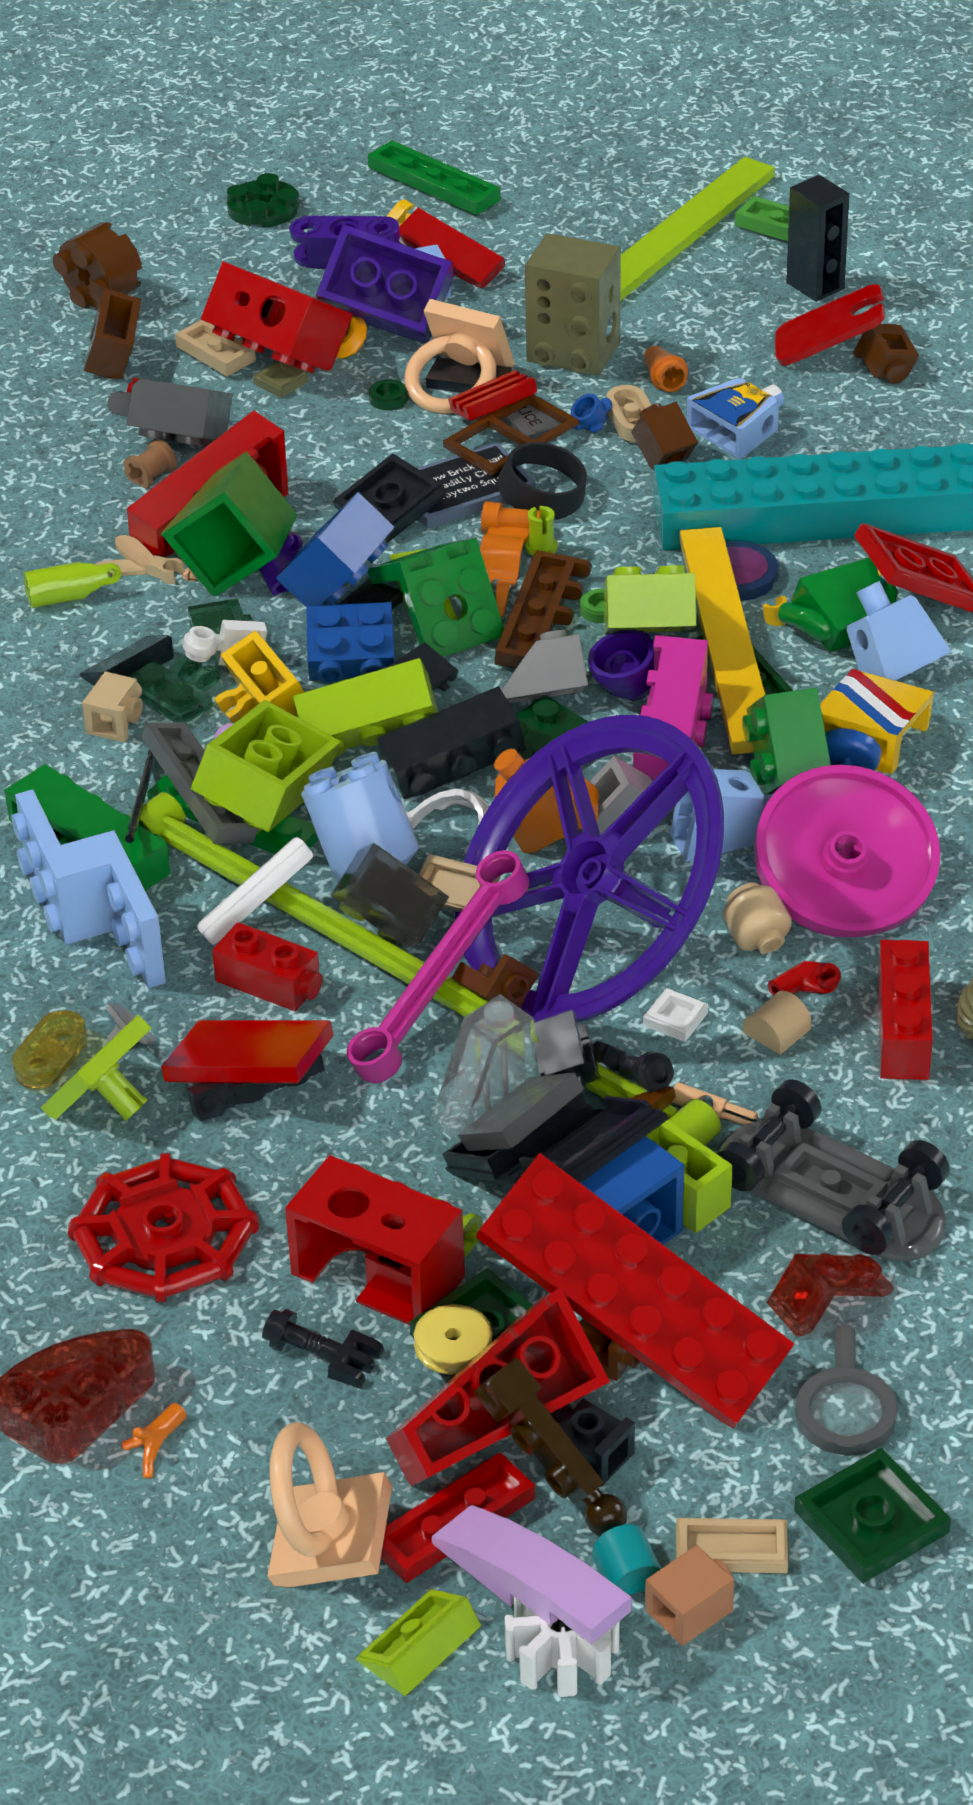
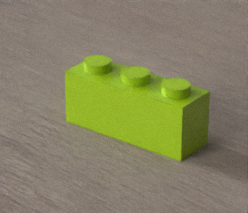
M420 658L293 696L299 719L341 741L335 757L342 755L346 749L359 745H379L378 737L438 712L430 678Z

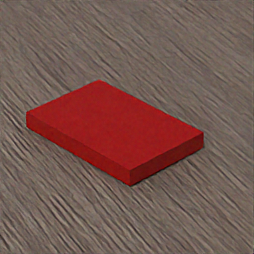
M868 524L860 525L854 536L888 584L973 613V578L956 555Z
M198 1020L162 1064L161 1069L164 1081L186 1083H298L334 1036L331 1020Z

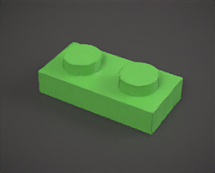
M752 196L735 212V226L788 242L789 206Z

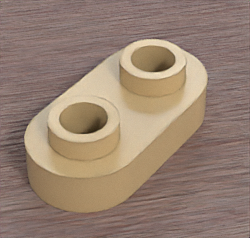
M632 385L613 387L606 394V397L613 404L607 414L622 439L637 443L631 431L640 418L639 414L645 408L651 406V403L645 392L639 387Z

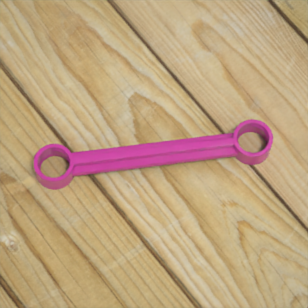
M506 850L497 851L486 856L479 863L476 869V879L480 887L379 1027L362 1030L351 1039L347 1047V1057L360 1078L370 1083H380L391 1078L399 1070L402 1064V1054L397 1046L497 907L512 903L525 894L529 887V877L517 854ZM513 872L505 880L497 883H492L497 877L505 873ZM385 1049L376 1059L362 1062L372 1052Z

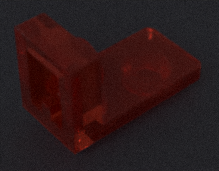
M795 1254L766 1303L795 1336H804L813 1332L834 1296L885 1297L891 1294L894 1287L883 1276L881 1266L866 1255Z

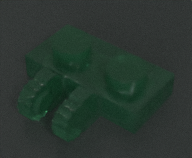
M182 656L176 660L171 671L154 660L127 677L137 679L138 684L142 688V695L140 696L142 703L173 723L185 722L187 724L213 707L212 697L204 691L219 683L221 673L213 665L207 664V666L203 667V662L193 661L187 656Z

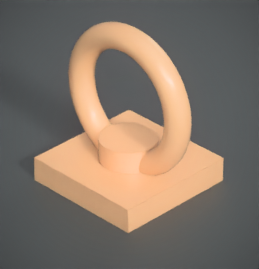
M430 299L424 309V314L433 340L424 344L413 354L406 366L404 383L409 397L417 406L434 413L453 414L454 412L451 411L448 398L433 397L426 393L420 384L421 371L431 358L439 354L465 365H474L476 362L480 363L481 374L477 383L472 388L495 379L496 365L513 368L515 362L500 316Z
M300 1422L286 1425L278 1433L274 1441L270 1458V1491L278 1523L267 1577L273 1586L296 1587L378 1574L392 1492V1484L385 1472L336 1480L327 1448L316 1431ZM298 1445L308 1460L314 1483L293 1487L292 1464L294 1452Z

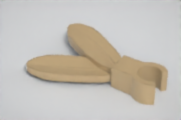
M120 535L115 539L116 549L125 559L95 563V565L114 563L120 567L121 576L148 574L161 579L166 584H176L174 572H178L181 575L185 572L182 560L153 556L139 540L127 535Z

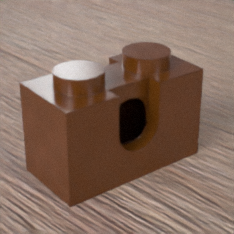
M104 288L92 325L91 343L87 352L84 371L110 379L123 378L134 344L141 304L140 298Z

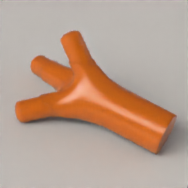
M172 1403L146 1427L134 1428L133 1437L122 1442L124 1450L144 1445L142 1460L144 1478L153 1477L154 1461L162 1443L187 1418L186 1411L177 1403Z

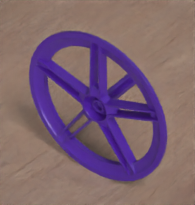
M616 715L593 720L567 731L537 751L515 772L494 798L476 829L464 863L478 866L491 853L507 850L512 837L525 816L536 802L554 786L567 852L559 863L527 873L529 877L528 889L552 882V885L527 891L518 900L509 904L499 905L464 953L466 960L473 969L478 971L482 963L495 969L501 957L494 939L492 917L563 899L536 992L533 990L529 991L516 1016L530 1024L570 1010L576 1013L578 1022L586 1021L612 1010L637 994L668 965L680 950L706 906L719 869L723 849L724 808L722 794L713 767L702 749L689 736L667 722L643 715ZM618 753H645L668 762L669 766L600 835L581 766L595 759ZM567 774L584 831L581 834L579 833ZM689 791L696 817V850L690 877L681 901L678 904L625 872L624 862ZM608 900L651 926L664 929L653 944L624 971L591 989L569 994L599 904ZM455 911V920L460 915V912Z

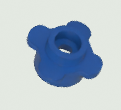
M585 394L578 398L571 408V415L580 422L574 429H589L592 433L600 431L607 419V412L612 408V401L607 397L599 400L594 394Z

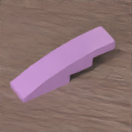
M469 1506L432 1536L433 1545L511 1607L514 1604L515 1597L550 1626L560 1619L591 1645L632 1611V1597L592 1567L548 1539L507 1518L479 1507Z

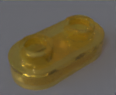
M59 1010L45 1015L38 1022L12 1057L15 1079L19 1084L27 1088L40 1089L51 1086L60 1079L87 1043L86 1025L83 1017L73 1011ZM62 1037H67V1038H68V1039H66V1040H58L59 1038H62Z

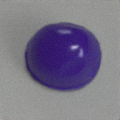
M620 630L610 633L598 640L590 649L587 661L589 672L611 695L625 698L629 701L641 700L649 694L651 686H647L648 671L654 670V642L649 634L644 631Z

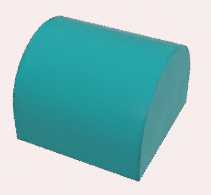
M624 1524L606 1531L597 1539L592 1549V1559L599 1573L628 1595L644 1591L646 1579L662 1569L643 1530L637 1525Z

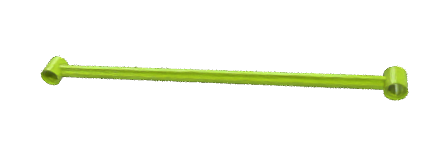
M164 792L159 793L143 805L139 820L140 826L153 834L160 835L169 845L238 885L243 884L260 868L221 844H214L209 837L186 825L185 813L178 801L171 795ZM286 882L265 900L407 984H410L425 963ZM448 976L433 996V999L536 1058L533 1043L537 1042V1037L527 1028V1025L530 1023ZM597 1063L600 1079L587 1083L585 1088L602 1098L606 1096L630 1098L647 1092ZM699 1099L689 1100L680 1109L669 1105L663 1110L667 1114L669 1121L705 1146L721 1132V1122L718 1115L707 1103Z

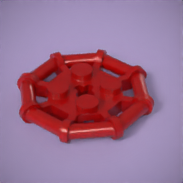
M161 1153L160 1159L115 1174L104 1172L97 1177L94 1191L79 1215L71 1219L68 1224V1236L72 1241H76L90 1269L89 1278L99 1287L103 1284H108L155 1297L157 1303L166 1302L167 1297L218 1279L225 1282L232 1277L234 1273L233 1266L251 1234H256L259 1231V1217L249 1209L235 1183L236 1175L229 1169L224 1167L216 1170L174 1159L171 1153ZM177 1180L189 1183L190 1190L178 1187ZM214 1197H220L227 1210H215L210 1200ZM110 1201L120 1203L116 1213L113 1209L109 1215H102ZM164 1219L167 1224H173L167 1227H156L155 1222ZM230 1231L219 1251L211 1246L216 1232ZM111 1236L116 1246L104 1254L97 1237ZM196 1259L201 1262V1264L167 1275V1269ZM131 1262L142 1269H155V1274L153 1276L122 1266Z

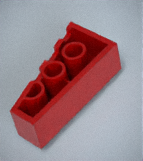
M253 410L126 508L129 536L139 540L153 556L165 558L175 553V550L161 535L163 530L216 471L246 451L283 497L289 495L284 430Z
M561 1286L540 1298L385 1438L406 1480L411 1486L511 1435L510 1429L512 1426L508 1420L503 1418L496 1422L476 1397L474 1390L514 1358H518L541 1386V1389L534 1395H536L549 1413L610 1382Z

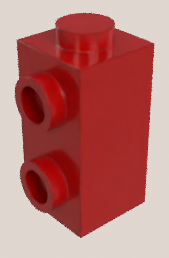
M237 922L212 950L216 982L296 1012L306 999L313 1000L321 989L323 979L319 972L317 951Z

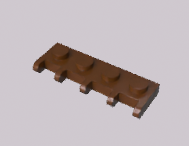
M540 550L535 551L496 648L495 665L516 669L533 644L541 640V634L552 631L555 624H571L574 612L572 609L562 606L565 598L571 600L581 598L584 588L580 583L572 581L573 576L586 578L590 575L592 564L588 560Z

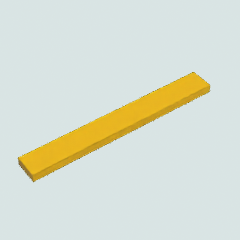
M722 528L680 530V545L687 573H695L696 610L703 638L708 640L707 655L732 754L754 753L752 742H747L744 737L742 718L744 715H747L746 709L764 696L765 692Z

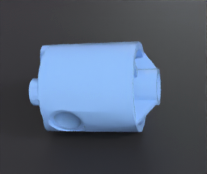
M370 752L351 761L353 767L336 773L334 767H329L311 774L308 777L310 783L304 786L305 790L301 793L335 881H348L367 887L383 884L399 876L420 848L403 803L392 781L387 762L379 760L377 752Z

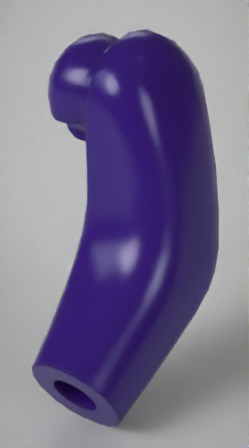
M289 532L278 556L259 568L272 595L289 591L276 577L303 547L302 538L295 532Z

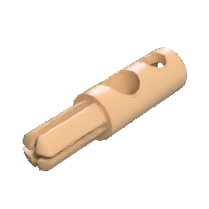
M677 1082L674 1086L676 1097L671 1102L673 1104L683 1106L691 1099L703 1101L706 1096H710L713 1100L712 1109L720 1120L723 1118L742 1126L752 1123V1121L727 1113L726 1110L758 1120L757 1112L731 1104L728 1099Z

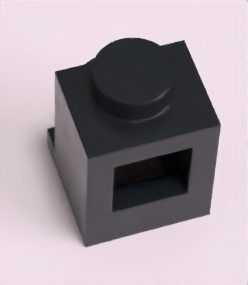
M584 1398L573 1409L564 1406L553 1415L554 1420L603 1480L604 1483L600 1487L635 1454V1422L627 1417L620 1421Z

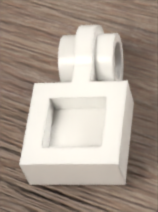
M222 620L220 634H215L214 631L207 627L195 626L185 634L182 646L186 651V656L193 661L206 662L215 654L218 665L226 666L220 656L223 652L255 630L266 641L267 629L264 622Z

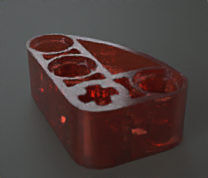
M136 1329L102 1331L56 1343L17 1363L0 1377V1431L51 1463L63 1464L74 1460L155 1383L156 1374L150 1338L144 1332Z

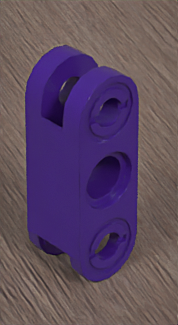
M304 216L296 219L289 226L292 240L301 243L294 250V260L298 265L307 268L326 269L343 224L401 244L398 241L400 238L399 223L396 219L387 216ZM309 228L312 229V230L308 231L307 233L303 231V230L309 229Z

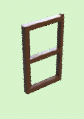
M533 394L493 411L443 440V447L492 476L502 470L509 455L492 463L461 445L462 442L490 427L519 445L530 442L549 443L578 426L580 422L572 415ZM529 404L562 424L533 440L500 420Z

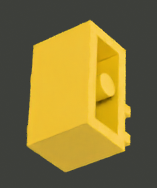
M256 630L220 655L238 687L222 692L214 700L222 713L227 715L231 723L238 721L264 699L298 717L293 696L304 693V690L299 681Z

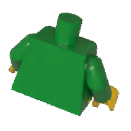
M865 558L800 578L791 599L792 603L787 602L785 596H779L775 600V606L762 605L764 620L772 626H782L785 624L795 626L815 640L820 641L828 651L832 652L851 646L847 626L867 616L856 592L880 581L892 604L896 602L897 588L887 583L870 558Z

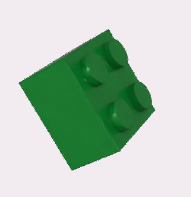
M817 687L764 695L746 709L747 715H744L742 718L743 733L746 741L752 742L755 759L750 761V773L757 785L760 786L763 795L774 794L784 783L800 773L831 765Z

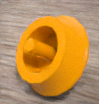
M352 316L337 354L338 358L343 359L352 354L355 355L364 345L367 337V326L361 317Z

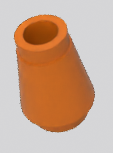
M652 346L646 350L643 359L655 388L658 390L663 389L666 392L680 390L688 378L686 362L681 357L660 346Z

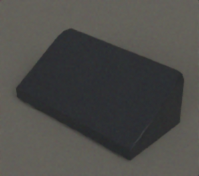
M169 635L146 636L81 672L80 677L95 686L104 672L138 679L174 658L172 638Z

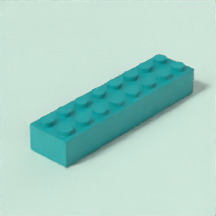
M959 443L954 446L939 447L916 446L914 448L893 450L879 448L873 451H836L831 454H794L785 457L769 458L756 456L750 459H713L707 462H671L654 465V507L662 549H681L680 530L714 527L722 528L725 542L745 541L755 544L855 538L854 534L861 524H868L896 535L973 530V444Z

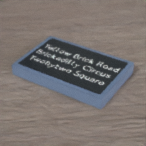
M498 442L472 450L492 463L509 455ZM457 455L417 468L443 484L447 493L445 498L419 518L427 529L480 512L485 501L507 503L501 496L497 486L498 476L501 471L491 476ZM520 465L513 467L515 474L523 482L536 488V483Z

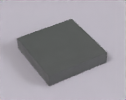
M575 1073L529 1077L460 1132L458 1137L468 1151L513 1148L585 1088Z

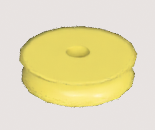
M458 1304L438 1306L426 1312L416 1324L413 1333L416 1356L424 1366L437 1373L456 1375L492 1343L493 1333L491 1324L481 1312L470 1306Z

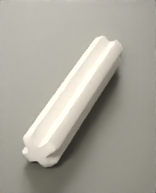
M293 838L204 917L197 925L198 931L209 943L217 944L237 922L243 921L312 859L313 853L300 838Z

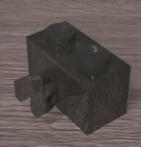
M375 843L357 852L331 893L332 897L341 902L340 908L344 913L358 921H364L365 919L379 929L377 932L378 936L399 948L402 946L408 948L421 943L449 898L444 892Z

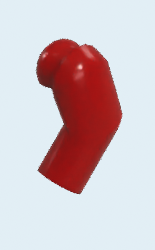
M803 961L768 982V990L773 995L779 991H787L792 994L798 991L827 994L837 988L841 980V972L833 963Z

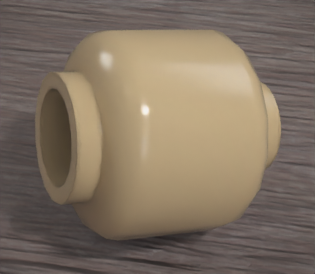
M747 883L735 889L726 899L727 904L722 913L723 922L736 945L741 950L752 951L758 949L761 954H766L778 950L784 944V937L791 928L792 919L778 893L772 887L757 883Z

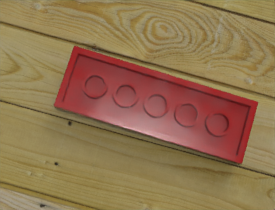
M541 1153L530 1164L476 1235L477 1239L549 1293L561 1286L574 1312L720 1422L731 1428L737 1425L795 1345V1343Z

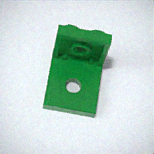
M477 537L440 544L369 567L367 572L371 584L395 580L400 581L419 645L424 642L427 643L442 657L502 636L504 631L503 622ZM451 595L457 597L462 604L461 615L456 620L450 619L444 611V603Z

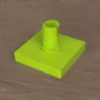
M138 1014L40 1108L49 1117L57 1119L88 1089L91 1092L96 1089L122 1116V1119L127 1121L148 1099L117 1069L120 1066L117 1061L152 1028Z

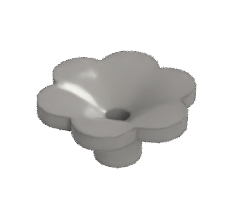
M110 1002L106 1006V1010L117 1023V1026L107 1036L108 1041L112 1040L136 1017L117 1002L115 1004ZM149 1031L139 1042L145 1045L148 1043L152 1045L156 1038Z

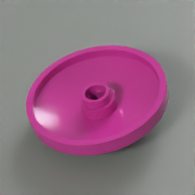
M830 765L810 769L798 774L784 783L772 795L762 811L756 829L754 861L762 885L770 886L778 893L792 920L814 932L827 936L863 937L894 929L907 922L922 908L932 891L939 872L940 845L936 828L927 810L903 785L871 769L851 765Z

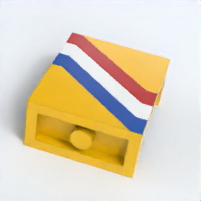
M851 669L820 703L825 733L832 729L845 728L867 734L881 747L882 757L876 770L892 774L898 767L903 734L909 727L922 731H927L929 728L934 691Z

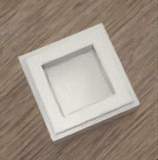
M666 988L643 1016V1026L686 1042L708 1014V1004Z

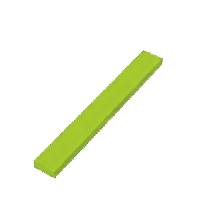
M744 156L622 253L620 301L775 177V167Z

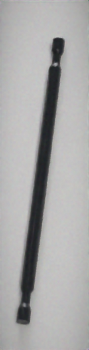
M150 749L128 825V832L125 836L127 843L134 842L135 832L138 828L155 763V757Z

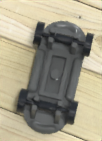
M793 1079L783 1081L771 1096L772 1104L766 1109L763 1119L734 1130L723 1140L718 1148L717 1155L732 1164V1188L744 1192L749 1191L848 1240L855 1248L866 1254L877 1255L895 1261H914L928 1256L938 1248L945 1235V1213L942 1204L931 1191L937 1189L949 1176L950 1166L945 1155L929 1142L914 1140L899 1154L898 1165L893 1169L891 1166L839 1141L808 1129L820 1116L822 1107L815 1092L800 1081Z

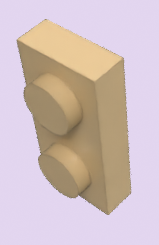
M203 320L175 334L177 348L227 377L256 361L255 351L242 346L241 339L235 336L234 341L216 335L212 333L214 325Z

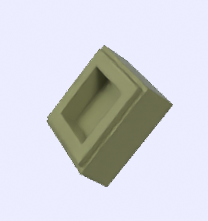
M280 361L273 363L253 376L254 385L279 398H283L309 382L308 373Z

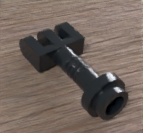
M596 1041L593 1044L597 1063L634 1079L637 1085L644 1090L654 1092L668 1086L673 1079L674 1070L672 1063L662 1053L651 1051L637 1057L603 1042Z
M274 1309L270 1313L263 1328L262 1338L269 1341L271 1348L281 1351L285 1344L289 1343L312 1354L315 1353L317 1356L320 1355L321 1358L331 1361L328 1366L327 1378L360 1389L366 1380L362 1372L370 1374L375 1365L373 1358L379 1359L384 1351L383 1345L378 1340L353 1329L342 1344L297 1325L296 1312L289 1309H284L280 1312Z

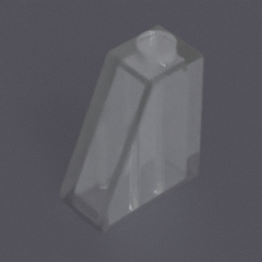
M500 994L463 1018L431 1117V1124L455 1143L461 1141L458 1137L460 1132L526 1079L536 1077L533 1017Z

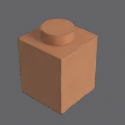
M695 1545L646 1579L645 1611L681 1646L733 1611L734 1578L730 1570L722 1561L708 1556L698 1545Z

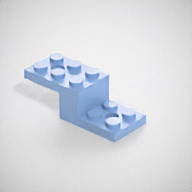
M34 790L15 794L18 813L12 814L11 819L16 837L23 844V848L16 850L19 866L24 876L29 874L33 876L30 877V885L36 903H46L43 909L50 932L59 931L65 945L113 931L117 945H127L128 947L125 952L132 975L141 974L148 988L165 984L159 918L115 831L60 845Z

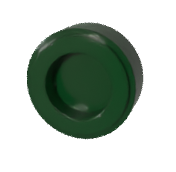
M392 379L381 380L369 388V402L374 408L380 410H396L408 402V390L405 384Z

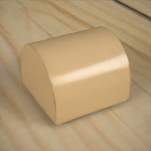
M787 991L777 992L749 1015L743 1023L744 1034L780 1055L811 1030V1017L808 1009L797 996Z

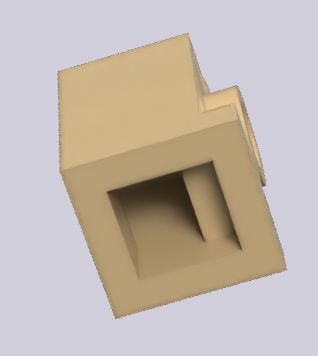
M104 672L82 702L86 734L124 743L128 740V725L138 722L143 708L142 699L140 698L142 688L138 684L137 679Z

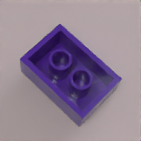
M343 224L318 287L316 297L320 301L352 313L353 316L361 317L368 325L426 344L429 342L432 334L424 314V309L430 299L445 302L455 275L451 261Z

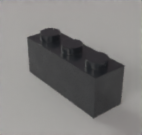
M816 175L790 187L786 283L815 302L845 289L850 193L821 175Z
M499 686L377 738L383 760L387 762L390 775L403 799L426 794L431 790L495 763V760L502 752L508 749H515L518 753L527 750L520 722Z

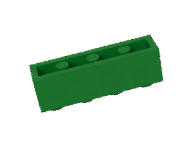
M47 764L40 766L4 789L10 822H12L11 815L18 813L15 794L33 789L60 845L114 830L145 891L170 874L169 848L167 842L160 835L153 834L138 824L134 842L127 843L125 836L128 832L131 818L129 815L120 813L105 803L98 795L91 794L74 783L69 776L60 774Z

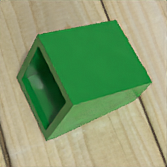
M246 451L216 471L168 524L161 535L211 596H218L278 556L297 517V513Z

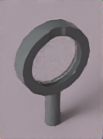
M843 1325L837 1327L834 1332L835 1368L825 1369L811 1376L803 1384L798 1392L795 1416L799 1430L811 1444L829 1453L849 1456L868 1453L882 1446L894 1433L898 1406L894 1392L883 1379L866 1370L856 1368L855 1329L851 1326Z

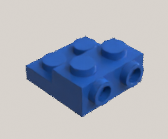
M391 602L306 606L309 681L320 680L323 683L333 684L341 679H351L384 669L394 663Z

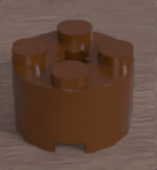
M100 222L67 240L60 246L59 252L53 256V266L62 275L66 286L70 290L69 294L72 303L82 308L90 305L97 309L104 288L128 295L141 286V282L137 281V271L142 269V262L137 249L126 234L118 236L111 230L112 224L109 222Z

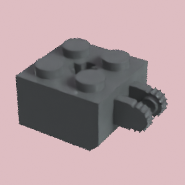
M140 379L132 385L131 393L122 391L111 393V396H108V401H106L108 402L106 406L109 407L108 410L112 411L113 414L127 417L126 425L138 427L139 436L174 441L175 434H177L176 442L208 446L213 440H216L228 430L233 394Z

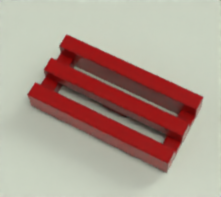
M514 370L450 397L448 400L452 412L472 421L535 394L537 387L534 378H528L525 374L520 375L519 371Z

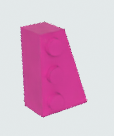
M655 635L653 645L654 670H649L647 677V686H651L647 704L646 706L642 705L640 715L660 719L675 726L689 736L699 747L704 748L707 737V721H703V719L711 720L714 706V694L707 693L708 640ZM633 753V767L650 776L652 781L669 766L668 762L656 756L645 753Z

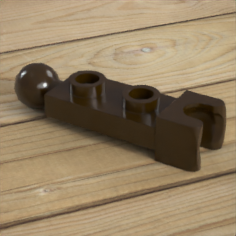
M514 1358L474 1390L476 1397L496 1422L503 1418L508 1420L512 1426L510 1433L516 1444L528 1455L534 1454L547 1470L544 1473L545 1479L553 1491L564 1499L568 1497L573 1504L579 1501L583 1503L586 1507L585 1522L589 1530L601 1536L616 1526L626 1524L627 1509L624 1502L614 1495L603 1494L600 1491L599 1487L604 1483L536 1395H534L541 1389V1386L518 1358Z

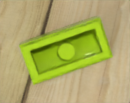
M430 1589L365 1648L356 1660L402 1695L406 1696L480 1628L481 1624L467 1597Z

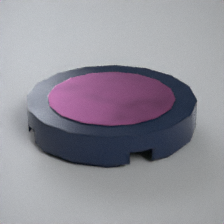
M725 542L740 601L756 599L767 594L778 579L779 564L775 555L765 547L752 542Z

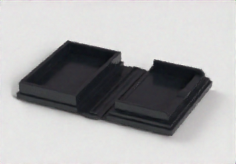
M580 1093L513 1148L468 1151L462 1141H460L442 1155L447 1163L445 1169L452 1175L498 1181L505 1185H513L519 1180L538 1154L541 1153L581 1183L669 1118L661 1109H653L646 1100L606 1096L603 1100L607 1108L593 1110L591 1104H587L583 1094Z

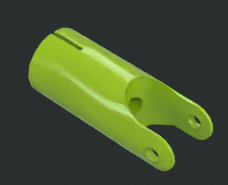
M73 562L23 572L25 592L31 608L85 599L100 586L114 584L121 578V569L114 563L95 565L92 563Z

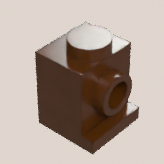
M880 323L875 328L864 332L853 352L856 358H863L874 378H886L888 382L893 384L899 383L909 376L919 357L902 325Z

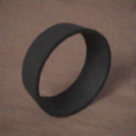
M530 442L519 445L510 452L498 476L497 486L501 496L513 508L530 510L536 507L537 511H540L539 506H546L554 511V520H558L573 514L581 507L585 497L587 472L583 463L568 450L549 443ZM522 464L548 466L568 476L577 487L573 490L559 493L542 491L523 482L515 474L513 467Z

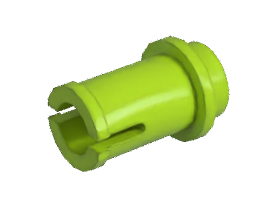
M539 506L540 519L537 518L536 507L528 511L529 538L525 543V549L532 556H534L536 550L556 553L558 549V541L554 538L555 514L551 508L546 506Z

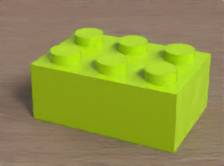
M684 565L659 566L655 574H641V567L637 566L615 567L614 573L606 576L603 582L605 634L620 630H638L645 633L691 631L696 627L695 573H685Z
M264 699L207 744L190 789L204 796L208 803L217 807H223L240 816L248 825L270 832L304 802L301 793L305 790L304 786L310 783L308 777L317 771L331 767L341 741Z

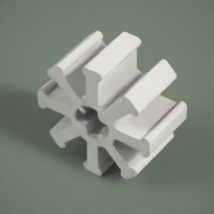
M514 1597V1618L512 1615L505 1616L506 1659L512 1662L515 1658H520V1681L532 1690L537 1688V1682L552 1667L557 1669L558 1696L577 1695V1666L595 1677L597 1684H602L611 1675V1652H619L620 1621L591 1645L560 1619L550 1626Z

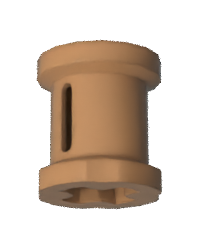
M154 439L147 445L146 451L138 456L131 455L124 460V473L129 481L147 489L152 485L155 477L163 472L170 473L175 470L177 459L173 450L166 442Z

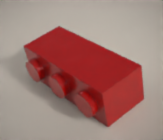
M880 940L878 968L880 1079L929 1080L933 1042L929 941Z

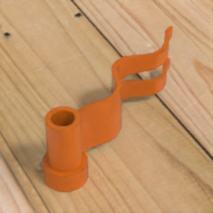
M485 501L481 516V532L485 535L482 538L480 550L488 577L491 578L489 579L490 583L494 579H500L496 585V603L500 616L504 617L510 588H515L519 576L522 549L524 543L529 538V510L503 507V503ZM537 511V518H539V519H540V511Z

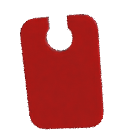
M868 285L783 323L775 333V354L779 364L786 366L796 363L871 330L882 323L885 319V308L882 303L871 307L864 313L854 315L861 308L884 300V292L880 285Z

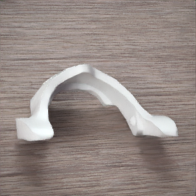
M452 789L431 796L412 811H406L411 827L414 829L434 809L444 810L458 804L477 811L479 825L489 806L483 797L472 791ZM469 845L464 850L465 855L467 854Z

